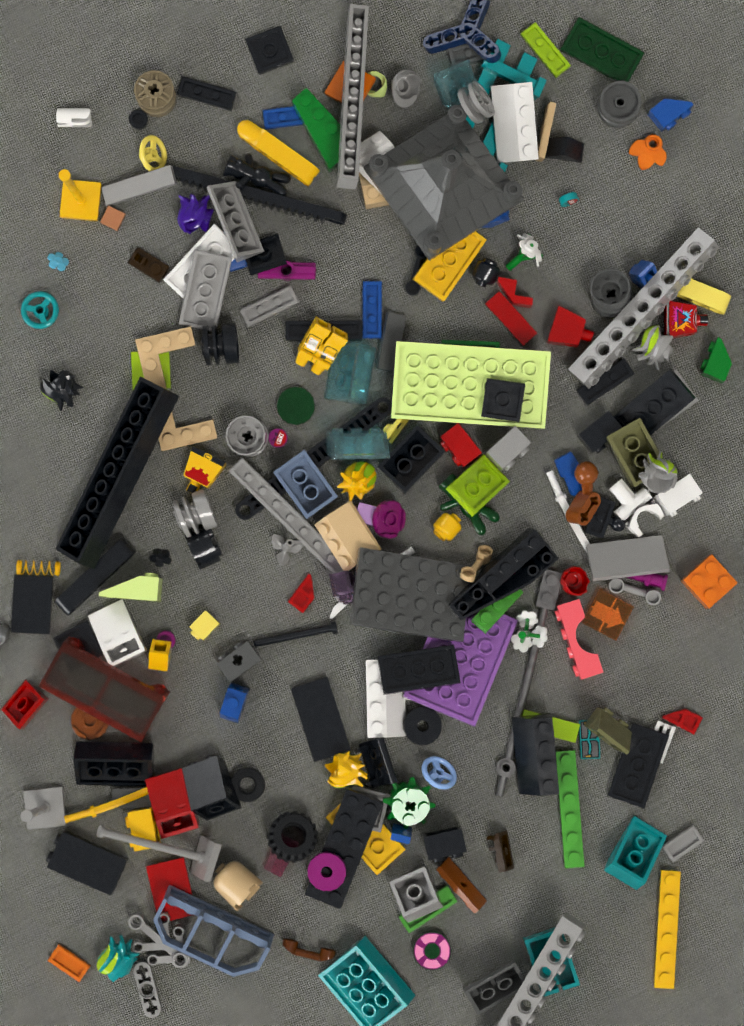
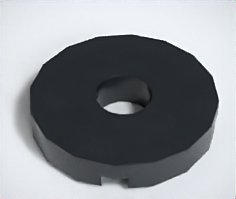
M428 707L412 709L403 721V731L406 737L417 745L433 743L439 737L442 730V722L439 715ZM422 720L427 723V729L423 732L419 731L417 727L418 723Z

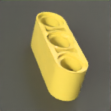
M691 279L688 285L683 286L677 297L722 315L725 314L731 299V295L694 279Z

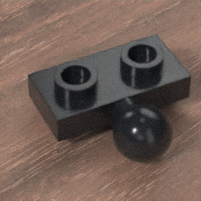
M600 497V506L587 524L585 533L603 539L608 525H611L614 531L619 532L625 528L626 521L621 520L619 516L612 518L611 515L616 502Z

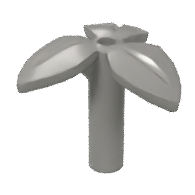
M278 534L272 535L273 547L282 550L276 555L277 561L281 566L288 564L290 560L288 551L296 554L304 546L299 540L288 539L285 542L282 536Z

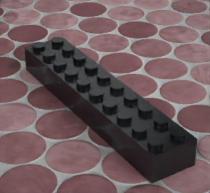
M140 376L55 548L57 551L78 564L92 569L95 568L179 395Z

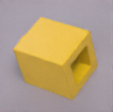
M152 639L149 650L148 669L168 671L171 659V642Z

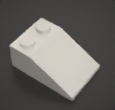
M381 131L362 141L360 147L359 172L377 190L378 188L365 172L364 166L369 163L373 155H384L395 148Z

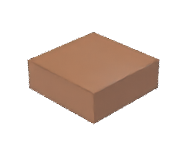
M108 206L100 223L118 232L126 214Z

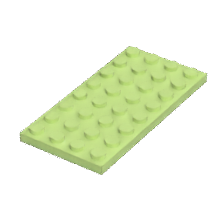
M396 341L391 418L545 429L551 351ZM487 378L525 383L520 422L481 417Z

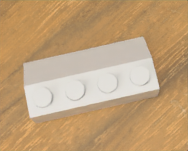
M532 82L490 86L491 100L495 110L493 123L497 163L539 159Z
M366 660L368 738L406 736L403 731V721L406 718L405 699H403L404 692L383 695L378 660Z

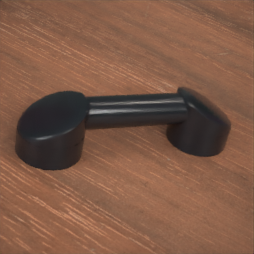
M418 245L414 250L416 261L412 277L405 286L406 293L411 296L417 295L421 290V286L413 280V277L422 266L424 259L427 258Z

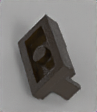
M138 247L127 262L158 283L162 281L170 268Z
M507 830L487 836V840L494 841V846L489 847V851H496L495 863L499 873L514 869Z

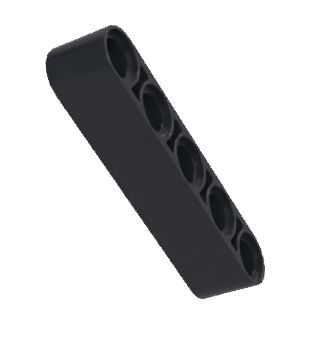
M124 538L120 539L98 560L94 569L89 568L54 602L69 616L117 572L136 551Z

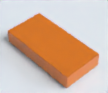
M58 944L47 960L78 982L82 980L91 966L61 944Z

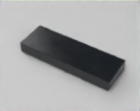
M183 76L177 92V96L232 111L237 95L235 91Z
M623 358L614 364L610 370L604 372L596 385L591 386L590 389L583 385L576 391L586 406H588L635 373Z

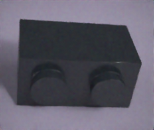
M608 411L577 437L591 454L595 451L598 454L606 448L605 443L608 441L606 436L622 427Z

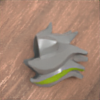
M660 325L648 327L643 334L641 344L633 349V351H643L641 354H637L638 361L649 359L648 365L652 366L655 363L657 370H660L661 363L665 359L669 362V357L673 353V348L670 346L673 336L661 335L660 333L663 331V328H660Z
M659 452L657 459H654L648 453L649 463L645 459L643 460L645 472L639 473V477L643 484L648 487L647 492L666 493L675 487L678 474L677 469L670 462V459H663L662 452Z

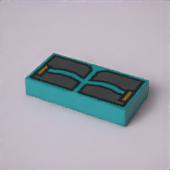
M578 720L580 724V759H600L599 737L584 726L587 720Z

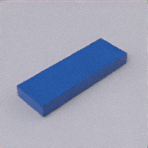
M293 106L263 110L265 130L303 125Z
M363 281V339H381L382 281Z

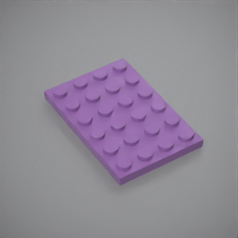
M478 612L468 616L465 621L463 642L427 637L423 649L454 645L461 683L404 692L403 697L475 727L518 622L517 619L505 614L486 634L471 622Z

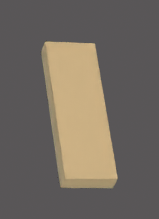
M549 102L545 107L537 145L539 159L535 161L542 162L545 159L556 103Z

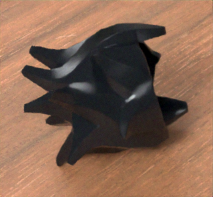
M50 370V381L47 382L43 379L40 382L42 394L58 405L59 411H62L64 401L67 403V407H74L72 395L79 396L80 394L77 390L84 387L75 382L74 377L76 375L70 374L69 371L62 370L57 374Z

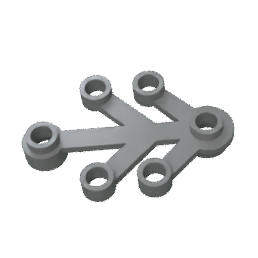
M162 912L160 914V919L162 916H166L168 918L167 921H162V923L169 937L168 923L170 921V915L167 912ZM131 914L128 920L129 927L133 930L141 929L154 941L144 943L142 940H136L133 943V951L141 953L143 951L165 950L170 954L159 956L155 952L150 953L147 958L149 965L155 966L160 963H172L177 968H184L189 964L190 956L163 944L160 935L144 922L142 914ZM138 917L140 922H134L133 918ZM178 924L173 928V935L176 937V941L183 943L185 932L183 925ZM180 928L182 933L178 934L175 930ZM140 944L142 948L137 949L135 945ZM182 955L184 959L179 960L177 956ZM150 957H156L157 960L152 962Z

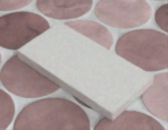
M216 224L212 225L163 279L183 299L195 249L232 257V261L235 259L225 233Z

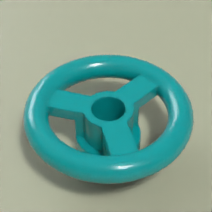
M43 291L29 294L21 305L23 320L27 325L35 329H44L51 326L59 314V306L56 299L51 294ZM36 297L45 298L41 304L36 306L28 305ZM51 303L53 306V314L51 318L47 321L46 318L49 315V309L47 306ZM39 308H43V312L41 314L37 313ZM27 311L33 312L35 317L40 319L41 323L31 321Z

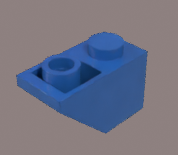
M663 99L649 110L648 116L661 132L665 129L669 131L677 124L676 121L679 118L685 119L692 113L691 109L694 104L690 101Z

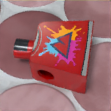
M669 301L665 306L664 335H672L673 338L691 336L697 333V326L708 325V315L697 314L696 305Z

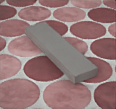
M168 165L101 188L106 206H111L176 185L177 182L173 166Z

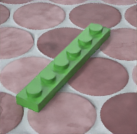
M575 750L556 751L564 867H584Z

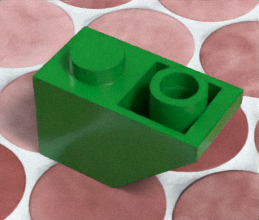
M717 338L715 342L711 341L707 350L710 354L708 359L704 358L700 369L703 370L702 376L722 384L726 380L732 362L722 339Z

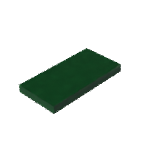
M580 17L576 20L560 49L561 52L614 81L626 82L630 81L645 52Z

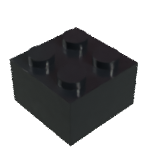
M461 826L423 834L428 860H433V863L444 861L446 856H452V858L464 856L463 853L467 852Z

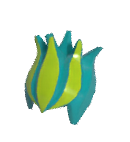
M119 935L120 941L118 944L110 936L108 947L102 951L97 960L98 971L108 975L112 982L128 975L133 963L138 960L135 957L140 955V953L131 952L132 939L125 944L122 935Z

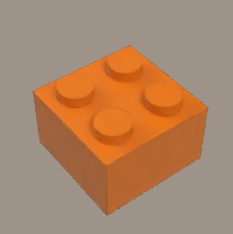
M712 554L708 555L681 580L683 585L705 609H710L738 583Z

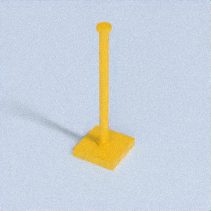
M61 170L59 178L63 181L60 218L98 221L102 183L72 180L68 170Z

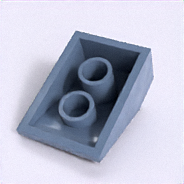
M305 450L273 472L305 519H308L338 497Z

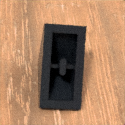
M570 137L549 138L545 158L581 163L584 143Z

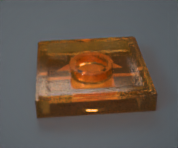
M599 589L582 624L617 641L634 607Z

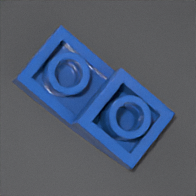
M568 452L554 459L560 477L565 479L570 495L575 496L582 490V484L577 482L574 476L575 468L579 463L573 453Z

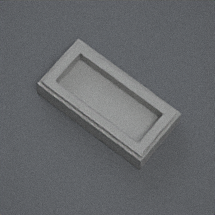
M692 824L663 844L662 848L673 863L704 842V839Z

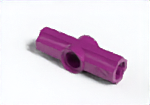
M286 261L287 264L258 273V279H283L285 281L315 280L316 263ZM285 267L292 268L289 275L282 274V270Z

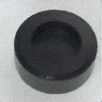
M134 110L129 115L130 125L137 130L144 129L148 124L147 114L142 110Z

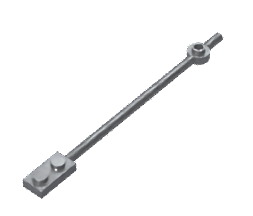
M548 569L543 572L535 605L541 608L537 626L544 627L548 609L555 610L561 585L562 573ZM532 645L514 717L523 715L539 650L537 645ZM513 725L505 757L500 759L496 765L500 778L495 795L501 797L504 794L507 777L512 776L516 770L515 763L512 760L515 749ZM504 764L510 766L508 771H503L502 767Z

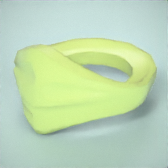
M377 71L369 72L368 74L380 78L382 87L377 92L370 90L368 95L370 97H384L387 91L385 76Z

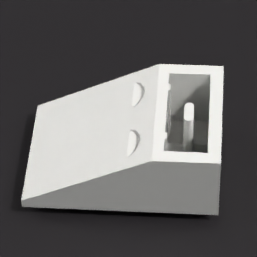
M123 599L88 615L110 668L148 651Z

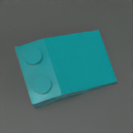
M633 816L612 851L604 871L635 890L639 889L646 883L667 835Z

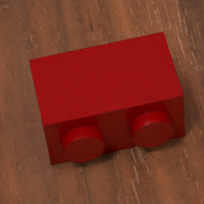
M459 423L440 436L441 442L439 444L446 452L448 450L453 455L451 459L457 467L461 465L462 468H465L482 454Z

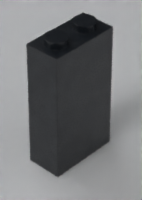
M66 830L62 834L58 833L54 841L56 848L54 852L50 851L46 860L48 862L47 868L111 896L129 858Z

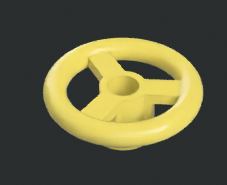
M155 135L146 136L139 148V158L149 172L164 167L167 162L165 145ZM150 141V147L145 148L146 144ZM156 143L160 148L161 157L158 155V151L156 150ZM156 161L159 166L152 167L149 163Z

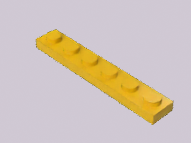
M660 870L654 988L674 989L681 871Z

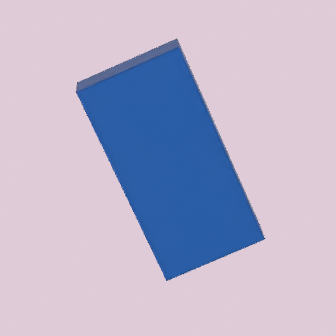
M393 823L390 839L410 844L412 828L404 829L403 825Z

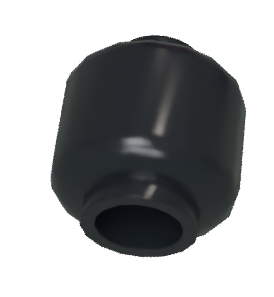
M488 258L478 260L472 272V277L476 279L475 283L482 287L493 285L500 272V269L497 267L498 263Z

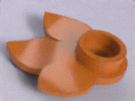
M656 134L648 135L645 140H636L629 149L630 155L638 156V165L641 170L649 169L654 162L659 166H663L666 161V152L662 148V139ZM651 141H654L656 143V146L651 147L649 143Z

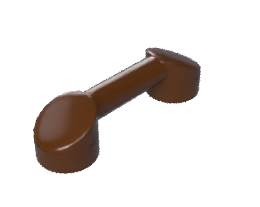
M283 938L282 945L293 955L316 961H327L335 958L336 951L333 949L321 947L320 953L297 948L298 941Z

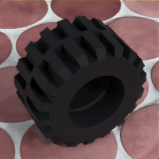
M288 811L283 815H279L274 820L269 829L267 839L269 841L268 846L271 847L272 854L277 855V859H283L286 863L289 861L296 863L299 860H304L311 854L318 840V831L315 830L316 825L315 823L312 824L310 817H305V814L302 812L298 814L297 811L292 813ZM295 827L302 832L304 840L299 847H289L283 842L281 833L285 828Z

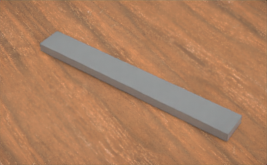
M241 458L229 472L334 576L339 578L344 571L322 536Z

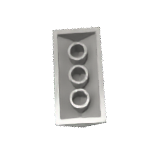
M237 182L209 185L207 190L236 262L238 263L264 252L240 189L236 187Z

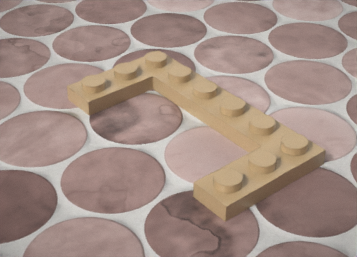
M192 327L135 339L144 378L165 389L167 387L159 354L196 346ZM171 412L159 436L161 451L217 439L214 420L176 428L173 412Z

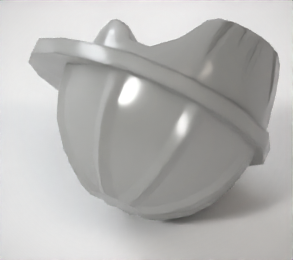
M410 69L401 70L396 73L391 82L393 101L402 108L409 107L415 102L422 82L420 76Z

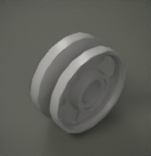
M477 81L469 83L468 88L463 87L458 90L461 106L474 123L480 124L484 121V116L490 118L495 114L489 95Z

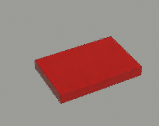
M184 857L146 866L156 912L169 885L193 895ZM167 902L162 912L169 913L170 921L192 916L183 909L171 906ZM162 916L161 920L167 921L168 918L166 916Z

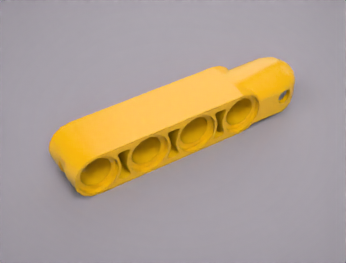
M243 120L238 124L237 133L243 141L304 185L309 187L313 179L320 172L315 165L252 121Z

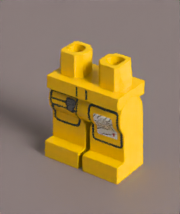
M315 317L298 346L295 363L304 367L309 360L314 363L311 371L320 375L325 369L328 370L341 348L345 346L348 341V333L335 326L331 328V324Z

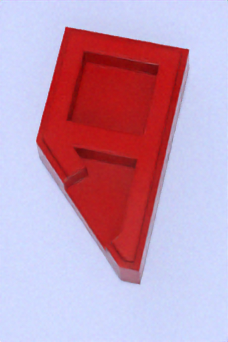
M310 574L306 576L288 601V603L302 613L305 612L315 598Z
M687 709L662 716L666 721L693 735L703 717Z

